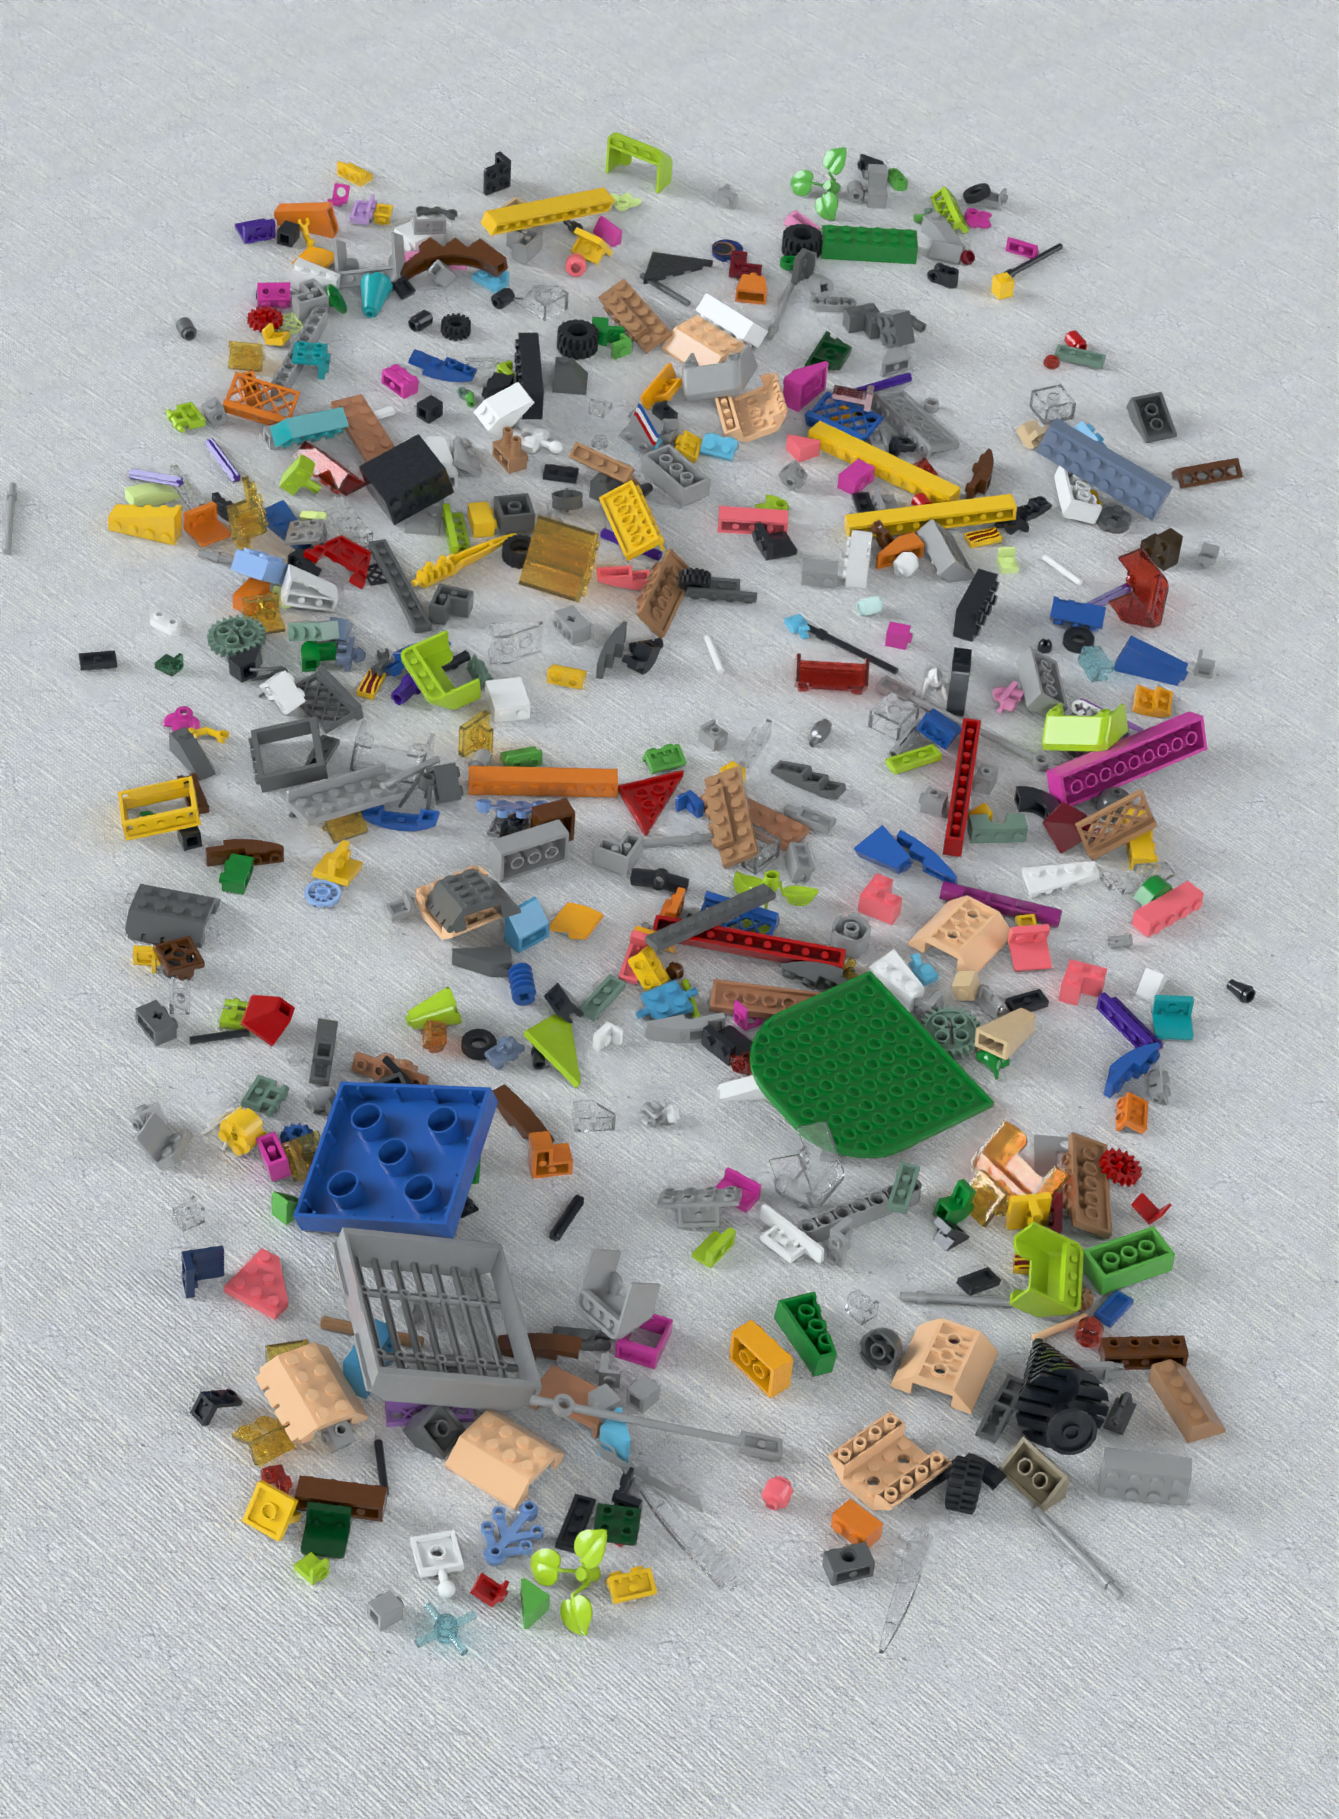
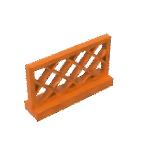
M235 372L227 397L224 399L223 407L225 413L269 426L292 417L300 391ZM237 379L245 380L246 385L238 388L236 384ZM259 384L263 389L255 393L251 386ZM249 388L252 394L244 398L241 391ZM275 389L279 394L271 398L267 391ZM236 393L241 397L238 401L230 400L231 395ZM265 393L268 399L260 403L257 396ZM292 394L295 395V398L287 403L284 396ZM255 398L258 404L249 406L246 401ZM282 398L284 404L276 408L273 401ZM271 403L274 409L266 411L262 406ZM287 407L289 411L288 417L280 415L279 410Z

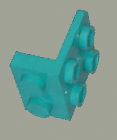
M304 341L295 342L292 363L318 366V379L325 380V374L329 373L331 353H328V344Z
M1154 995L1151 1013L1154 1035L1158 1039H1193L1191 1014L1194 997Z

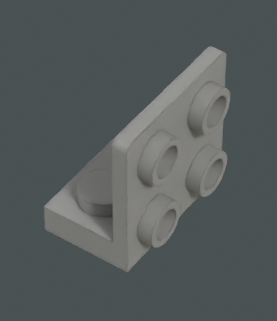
M324 519L290 522L285 545L311 544V549H314V546L318 544L324 545L329 536Z
M152 1113L136 1136L135 1142L158 1169H162L177 1163L194 1136L190 1131L173 1134L156 1113Z

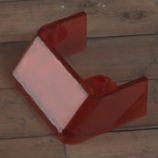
M1143 548L1119 556V561L1127 569L1126 583L1128 586H1131L1133 591L1109 600L1108 603L1124 623L1148 628L1161 626L1169 590L1166 577Z
M797 653L794 661V687L802 692H806L808 689L851 691V694L861 695L868 688L870 658L866 657L863 664L801 660V653Z

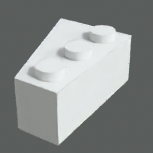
M291 564L288 565L280 590L282 605L334 612L338 602L336 585Z

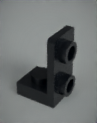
M516 813L510 815L501 824L499 838L521 831L529 822V819L516 818Z
M231 1389L203 1391L198 1395L190 1414L202 1426H208L217 1408L241 1406L243 1401Z
M630 1467L627 1474H622L619 1483L620 1488L619 1490L615 1489L611 1501L614 1502V1505L642 1509V1499L627 1495L633 1482L634 1468Z

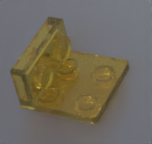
M277 592L242 598V615H246V618L253 616V620L258 619L259 623L262 622L266 634L285 632V625L279 613V596Z
M318 1130L281 1143L288 1159L294 1182L303 1181L307 1178L321 1138Z
M267 1415L257 1418L256 1422L250 1425L239 1427L238 1431L232 1433L233 1439L248 1445L254 1465L258 1467L295 1448L294 1442H291L285 1431L288 1425L282 1426L279 1420Z

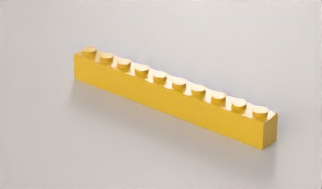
M604 187L487 210L480 223L493 236L609 212L615 199Z
M819 421L808 430V438L821 440L820 450L849 464L860 459L875 467L874 475L914 495L924 493L932 503L959 500L961 487L822 421Z
M1012 494L847 514L845 515L844 529L847 537H851L852 530L872 532L870 528L875 526L873 523L880 520L883 528H887L891 535L916 533L931 519L945 529L1016 520L1017 505ZM873 533L872 538H876L877 535Z

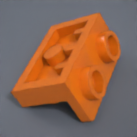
M678 887L676 894H672L671 900H665L660 915L679 919L684 907L685 888Z
M1128 1092L1124 1097H1120L1116 1103V1131L1120 1132L1127 1126L1143 1134L1147 1130L1149 1102L1131 1092Z

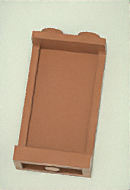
M552 1365L541 1378L542 1390L539 1396L554 1399L558 1394H566L574 1400L575 1404L587 1406L588 1392L598 1387ZM529 1405V1407L535 1410L539 1408V1406ZM575 1412L567 1416L593 1430L592 1437L597 1439L600 1435V1427L604 1423L597 1417Z

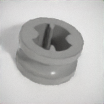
M927 398L924 401V410L928 413L938 412L939 401L935 398Z

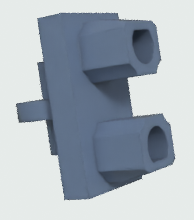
M349 637L348 642L339 641L336 665L345 666L346 672H351L352 661L359 663L364 661L366 657V652L360 647L353 648L355 637Z
M502 1036L498 1039L497 1045L485 1052V1057L490 1060V1065L493 1068L500 1070L504 1067L505 1062L516 1060L518 1054L525 1050V1046L519 1044L513 1036L508 1038Z

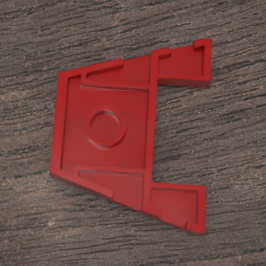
M340 535L326 541L324 545L318 544L314 546V549H306L303 557L316 564L323 556L330 558L331 561L344 566L348 571H353L354 573L350 577L349 583L362 590L366 582L372 552Z

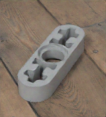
M816 296L810 299L809 308L816 312L844 313V308L856 306L857 301L846 297L821 298Z

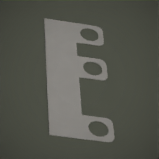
M1034 1134L1035 1194L1050 1192L1053 1199L1054 1191L1063 1192L1060 1184L1066 1180L1062 1179V1177H1057L1056 1152H1069V1149H1063L1060 1146V1142L1068 1140V1137ZM1062 1214V1218L1072 1219V1217Z
M596 1440L601 1458L627 1472L630 1467L634 1468V1475L703 1512L698 1493L682 1484L679 1485L681 1491L649 1475L648 1468L643 1463L628 1457V1464L617 1458L614 1448ZM600 1444L606 1445L612 1452H608ZM632 1461L638 1462L644 1469L638 1468ZM684 1488L692 1491L696 1495V1497H693L684 1491Z

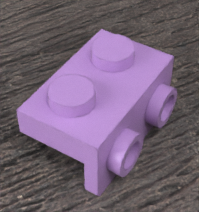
M371 194L369 201H355L350 215V223L369 225L377 206L374 194Z

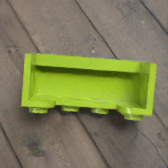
M613 132L608 136L605 173H609L619 164L628 166L631 164L633 156L657 166V194L671 183L673 160L669 154L618 132Z
M447 630L402 650V663L430 704L449 710H456L481 698L480 680L478 678L455 688L442 669V666L453 660V652L449 647Z
M1032 1222L1014 1236L1013 1247L1016 1254L1030 1261L1028 1288L1025 1291L1015 1289L1010 1294V1305L1038 1318L1074 1314L1081 1308L1083 1248L1078 1242L1036 1222Z

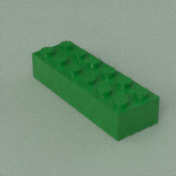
M822 225L821 259L916 264L918 253L917 230Z

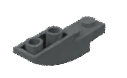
M799 961L784 963L781 966V973H783L784 977L790 980H794V978L800 980L801 984L809 988L812 986L817 988L820 981L828 988H833L848 981V979L843 978V969L824 963Z
M318 1018L309 1078L310 1084L329 1086L338 1021Z

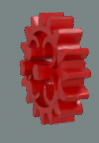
M262 306L260 309L256 307V310L251 309V313H248L247 324H249V328H253V331L259 330V333H261L262 329L270 323L277 330L280 329V326H283V315H281V311L277 312V308L271 309V306L268 308Z
M1111 1148L1110 1151L1106 1150L1099 1159L1101 1162L1099 1167L1103 1168L1101 1172L1108 1175L1107 1179H1113L1114 1184L1119 1182L1121 1187L1124 1184L1128 1187L1132 1184L1135 1185L1142 1176V1167L1138 1166L1140 1162L1134 1161L1135 1156H1129L1128 1151L1123 1153L1120 1148L1117 1151Z

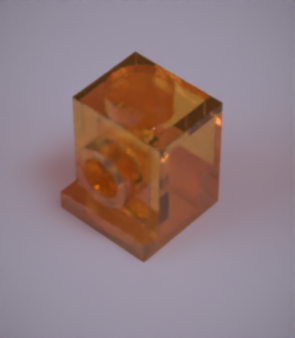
M427 1020L421 1030L424 1049H428L430 1053L442 1052L447 1044L446 1023Z

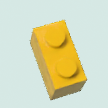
M488 501L468 503L467 518L473 538L494 536V529H497V520L493 519L494 511L493 508H490Z

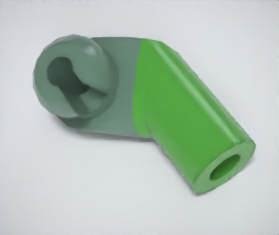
M925 208V214H914V222H923V216L933 212V209Z
M465 387L458 388L457 393L459 397L467 401L468 407H474L476 404L474 393L471 390L465 389Z

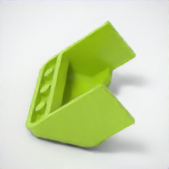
M1058 703L1046 714L1042 737L1043 749L1096 752L1108 750L1129 731L1125 704H1120L1114 711L1105 708L1099 710L1094 716L1065 715L1062 703Z

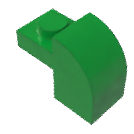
M592 317V324L599 331L598 345L607 347V343L619 341L620 333H624L625 326L608 325L609 318Z
M306 641L301 646L302 672L316 671V667L320 666V661L336 660V642L317 643V641Z
M1155 875L1147 879L1133 897L1144 906L1173 888L1161 876Z
M965 1179L958 1180L951 1196L939 1198L933 1215L936 1218L939 1216L955 1224L963 1221L975 1208L972 1201L976 1191Z

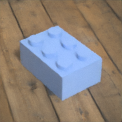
M244 548V550L237 549L230 570L261 581L282 584L289 564L284 563V559L268 555V553Z

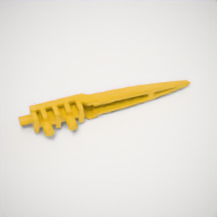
M517 533L483 542L457 554L453 553L448 557L440 555L435 565L427 561L422 570H417L416 579L412 580L411 583L414 587L420 585V587L425 589L456 575L464 567L503 546L505 539Z

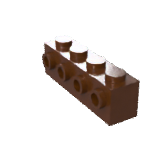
M1184 1335L1101 1337L1099 1346L1100 1361L1123 1363L1125 1370L1151 1369L1152 1364L1169 1359L1186 1367L1189 1356Z
M300 1475L295 1493V1499L299 1500L296 1510L306 1511L307 1502H319L336 1506L342 1505L352 1507V1518L383 1522L387 1504V1487Z

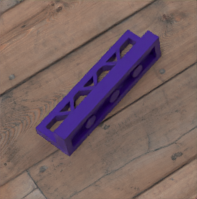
M1106 992L1099 994L1096 1009L1135 1048L1152 1043H1159V1050L1163 1048V1043L1116 996L1111 998Z

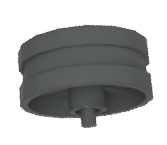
M569 488L555 491L552 493V508L565 510L566 512L580 509L583 507V493L577 490H569Z

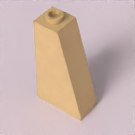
M1019 1008L976 1028L975 1046L1004 1060L1008 1059L1034 1033L1036 1014Z

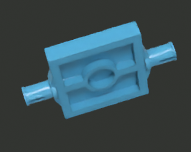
M673 980L640 994L645 1008L636 1011V1017L640 1019L649 1015L654 1020L693 1012V1005L689 998L698 995V990L694 987L684 991L677 981Z

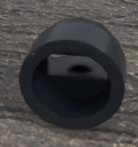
M1041 639L1038 643V651L1044 654L1050 653L1052 642L1049 639Z

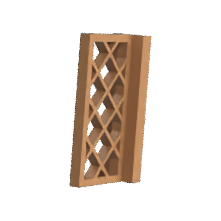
M578 442L575 443L568 456L570 459L624 484L632 480L635 486L637 484L641 485L633 476L635 471L633 467Z
M1142 789L1075 823L1083 843V848L1091 861L1158 827ZM1141 797L1138 805L1132 804L1134 799ZM1124 807L1121 814L1115 813L1117 808ZM1129 808L1135 809L1132 816L1126 815ZM1140 810L1146 811L1145 813L1138 816ZM1107 815L1105 822L1099 821L1102 816ZM1113 817L1118 818L1116 824H1110ZM1123 819L1129 820L1128 822L1121 825ZM1091 824L1088 831L1082 830L1081 827ZM1096 825L1102 826L1099 833L1093 832ZM1107 828H1113V830L1105 833ZM1091 836L1096 837V839L1088 842Z

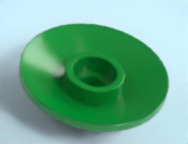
M327 285L329 306L345 314L347 306L341 293L334 285Z

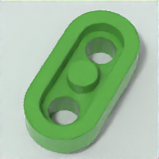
M896 168L888 170L887 181L892 188L897 191L907 190L908 180L901 171Z

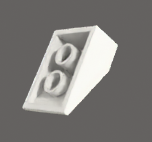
M517 382L485 399L474 413L490 433L501 439L503 437V428L506 426L512 427L533 405L534 401L522 385Z

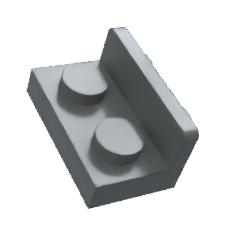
M804 248L801 249L794 259L791 283L797 286L804 278L808 279L814 274L817 253Z

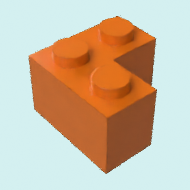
M549 1131L529 1133L527 1162L532 1179L572 1174L573 1159L569 1143L552 1144Z

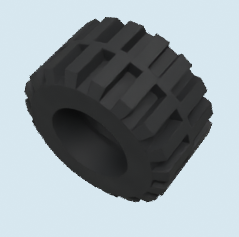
M806 224L790 225V227L785 228L781 247L784 256H796L804 248L817 253V258H819L822 246L820 230Z
M581 319L563 322L562 325H559L557 332L558 352L564 357L575 360L590 358L598 350V328L589 321Z
M959 1455L955 1457L945 1497V1507L947 1510L970 1515L975 1512L984 1473V1462L982 1460Z

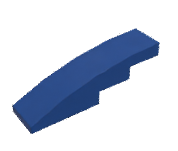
M902 830L898 832L897 842L909 849L912 859L922 863L924 873L941 881L957 884V876L933 850Z

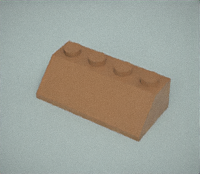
M1172 1359L1152 1364L1148 1381L1187 1443L1226 1432V1428L1185 1366Z

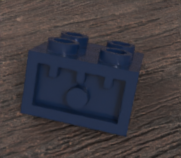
M223 1246L181 1251L182 1283L186 1299L195 1297V1288H198L199 1280L224 1276Z

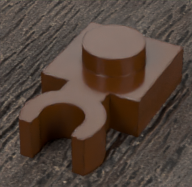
M878 520L873 523L875 526H872L870 529L872 533L877 535L876 541L883 550L895 539L887 528H883L882 522Z

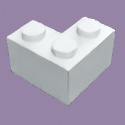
M286 670L276 673L259 685L269 700H275L283 714L290 713L306 701L304 699V692L299 687H296L293 676L289 672L287 673Z

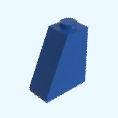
M881 825L854 847L856 854L860 858L897 874L906 872L913 863L909 854L884 825Z

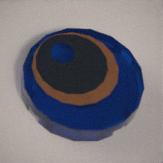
M728 239L716 241L712 245L713 257L722 262L731 260L732 250L743 251L740 243Z

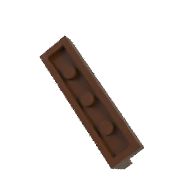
M1239 458L1177 468L1171 472L1172 478L1178 477L1180 489L1243 477ZM1235 467L1237 475H1231L1227 472L1228 469ZM1213 471H1221V477L1217 478L1212 475ZM1205 473L1208 476L1205 481H1202L1197 477L1198 474ZM1183 476H1190L1192 478L1190 483L1184 484Z

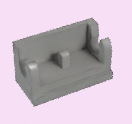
M441 214V218L417 219L416 215H412L414 235L446 234L445 214Z
M790 842L784 858L791 882L797 883L801 875H805L804 881L807 882L812 872L815 871L808 843Z

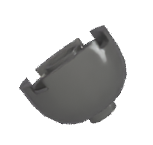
M1119 787L1107 788L1098 796L1095 809L1098 812L1128 796L1129 793ZM1124 807L1117 808L1115 813L1121 814ZM1104 815L1101 818L1103 820H1106L1107 815ZM1113 817L1110 822L1114 823V820H1118V818Z
M884 1327L875 1328L866 1333L860 1340L861 1358L873 1370L878 1368L887 1371L895 1366L902 1356L903 1345L901 1339L893 1330Z

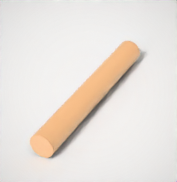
M1083 1312L1033 1334L1031 1338L1032 1340L1048 1338L1086 1321L1088 1317Z

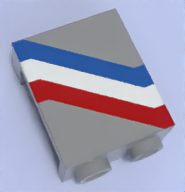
M638 403L629 412L627 417L630 418V421L619 436L640 453L646 454L655 447L665 423Z

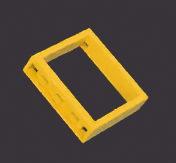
M192 776L118 792L121 823L126 841L201 825ZM190 796V807L129 820L128 809Z

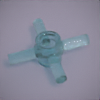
M431 1602L427 1603L424 1609L435 1622L434 1630L415 1639L416 1646L420 1648L437 1640L441 1644L451 1643L461 1656L466 1655L468 1649L457 1636L458 1628L477 1619L475 1611L472 1610L455 1619L450 1614L440 1615Z

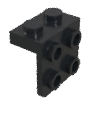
M502 152L495 153V164L484 169L483 193L486 196L511 187V160Z
M761 522L755 523L754 531H752L753 541L766 561L797 554V549L786 532L768 534Z
M709 1024L703 1028L701 1045L726 1065L730 1066L750 1053L753 1042L733 1026L728 1025L720 1031L715 1030Z

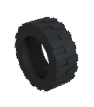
M519 534L505 539L502 548V558L506 565L517 569L532 568L534 565L536 566L540 561L541 545L535 538ZM515 550H526V551H529L530 553H528V554H518V553H515V552H513V551H515Z

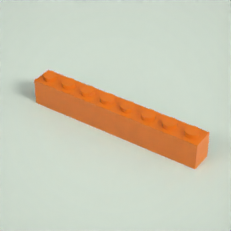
M469 766L468 795L617 798L618 769Z

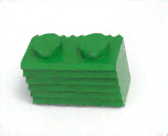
M231 854L230 859L225 860L224 872H221L219 877V883L222 884L223 892L244 895L254 870V857Z

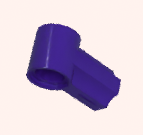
M407 673L404 675L401 684L391 693V698L395 704L401 705L414 694L419 695L421 691L411 675Z

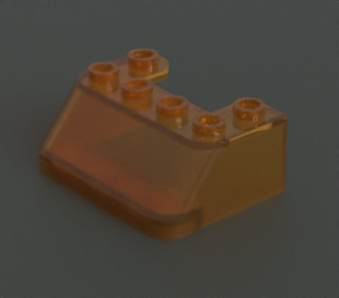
M1004 1119L969 1162L970 1170L1008 1206L1010 1196L1050 1192L1053 1198L1054 1191L1058 1192L1071 1176L1063 1169L1054 1166L1042 1178L1019 1156L1028 1142L1026 1134L1020 1128Z

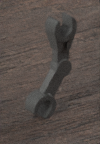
M438 206L434 208L416 207L417 217L430 214H445L449 220H455V217H457V210L455 209L445 210Z
M387 648L382 653L377 650V656L381 662L370 668L372 676L377 672L378 676L383 675L385 667L390 665V655Z

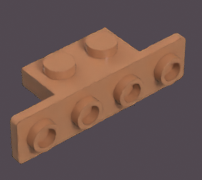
M361 1052L355 1053L351 1068L354 1072L377 1080L393 1075L391 1070L382 1062V1059L388 1055L414 1084L428 1085L429 1076L417 1072L419 1066L414 1065L410 1060L396 1059L390 1053H383L377 1057Z

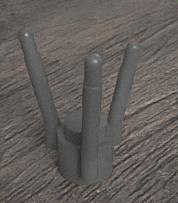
M283 666L250 668V671L256 672L273 671L271 674L254 677L251 681L267 679L285 670L288 673V670ZM264 692L259 694V698L265 696Z
M423 772L420 777H416L413 785L398 807L401 808L416 786L419 785V789L425 792L424 798H427L426 810H430L435 776L431 773Z

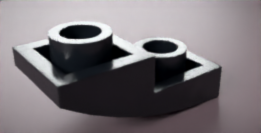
M219 492L212 493V501L217 504V514L227 522L236 525L237 517H239L238 507H235L231 500L225 501Z
M1042 496L1030 498L1027 505L1017 507L1016 514L1025 522L1030 521L1048 511L1052 504Z
M970 1452L965 1456L984 1462L982 1480L992 1490L1007 1477L999 1468L986 1459Z

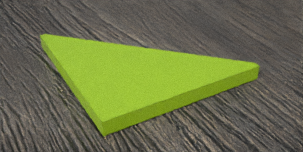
M555 1013L524 1032V1037L575 1088L581 1084L571 1023L566 1022L562 1017L559 1018Z

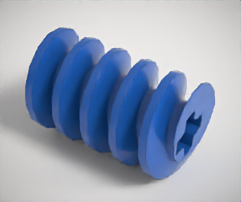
M527 963L513 965L508 971L512 1000L520 1006L530 1005L535 1001L534 996L536 995L532 967Z

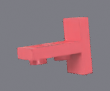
M632 930L630 944L618 979L637 985L638 978L627 960L649 946L645 943V937L649 934Z

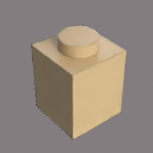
M976 970L957 971L952 984L957 1001H973L976 999L979 991L978 987L981 985Z

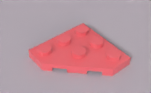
M263 1248L224 1286L225 1293L274 1320L288 1308V1298L280 1259Z

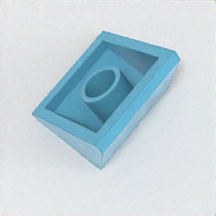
M622 1407L616 1408L614 1412L623 1413ZM607 1419L600 1427L599 1441L614 1448L617 1458L629 1464L628 1457L631 1439L627 1425L624 1422ZM600 1444L605 1450H607L608 1452H612V1450L609 1447H607L604 1444Z

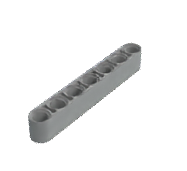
M918 1179L909 1207L918 1204L920 1201L922 1184ZM893 1185L800 1220L798 1229L805 1232L815 1242H820L828 1239L830 1229L846 1216L853 1220L852 1229L893 1214L895 1212L887 1210Z

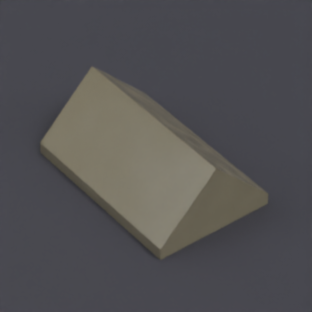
M1023 1436L999 1469L1007 1475L1006 1479L1035 1506H1039L1043 1511H1046L1066 1498L1070 1477Z

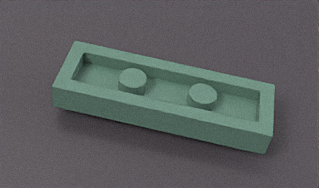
M1058 344L1054 358L1102 369L1106 355Z
M609 974L580 1006L584 1013L583 1017L595 1022L626 988V982Z
M900 1162L888 1200L887 1210L907 1215L921 1166Z

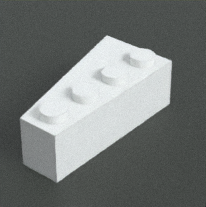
M852 530L851 537L848 536L846 558L844 561V568L847 569H843L842 579H846V587L866 589L872 532Z

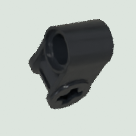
M937 263L934 269L928 271L927 277L933 283L953 289L958 286L959 270L942 263Z

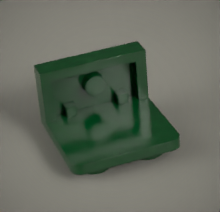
M307 1502L306 1525L300 1552L306 1555L312 1552L315 1556L344 1558L352 1524V1507Z
M598 1503L593 1530L606 1529L607 1543L634 1546L637 1544L642 1509Z

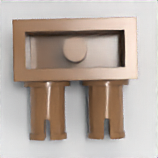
M506 426L503 428V438L493 442L492 456L508 474L527 469L528 455L521 449L522 439L519 436H513V429Z

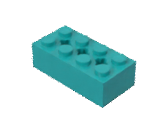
M343 407L286 418L272 426L270 430L275 446H283V449L293 446L295 443L299 446L306 444L309 440L314 443L324 437L326 440L334 438L335 435L343 433V429L349 425Z

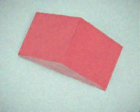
M788 434L786 450L798 462H802L819 456L821 440Z

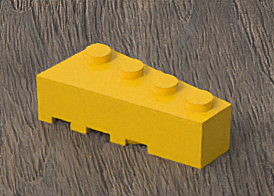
M115 504L108 516V530L175 545L182 534L181 505H175V507H168V505H161L160 507L145 505L144 507H138L137 505Z

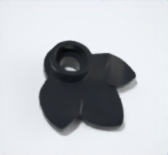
M1016 514V520L995 522L996 528H1004L1010 535H1013L1018 529L1023 532H1029L1028 523L1021 520L1018 514Z

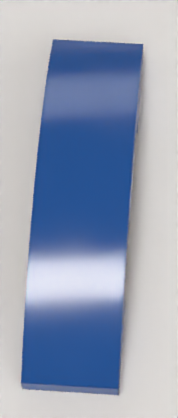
M379 805L363 810L362 819L386 829L420 831L435 827L440 811L421 809L420 814L385 811L384 805Z

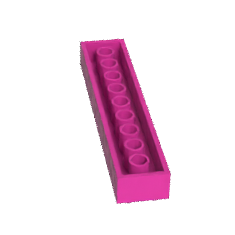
M1190 711L1121 739L1108 750L1093 751L1047 770L1049 794L1059 804L1064 802L1073 807L1099 796L1107 788L1120 787L1207 750L1203 715Z

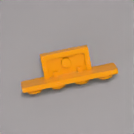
M667 363L640 395V401L647 410L655 402L670 401L683 385L682 379L676 378V373L671 363Z

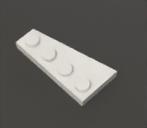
M1095 861L1022 868V876L1031 899L1036 898L1040 893L1046 895L1052 893L1054 889L1061 888L1063 890L1069 888L1071 884L1080 885L1097 880L1100 874Z

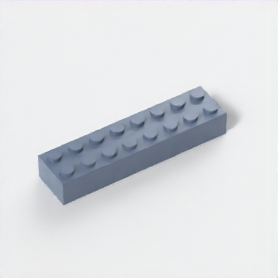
M1058 418L1049 425L1036 451L1152 521L1160 513L1173 488L1172 485Z

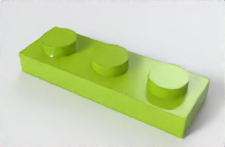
M930 744L886 758L885 764L896 775L941 761L942 754L934 744Z

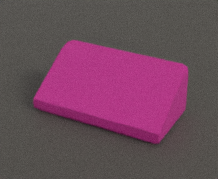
M600 216L593 229V234L602 238L611 247L621 244L622 230L605 217Z
M1011 237L1007 238V252L1027 258L1039 255L1038 245Z

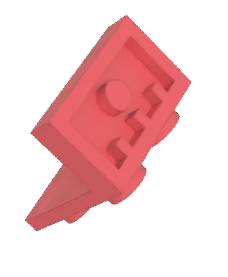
M1049 924L1011 927L1007 939L1014 971L1051 969L1052 963L1047 944L1050 932Z

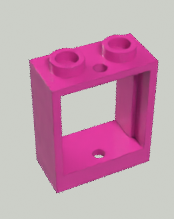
M653 1314L650 1320L638 1328L661 1334L662 1336L657 1347L652 1348L630 1341L631 1332L624 1338L617 1340L615 1357L656 1369L672 1334L673 1319Z

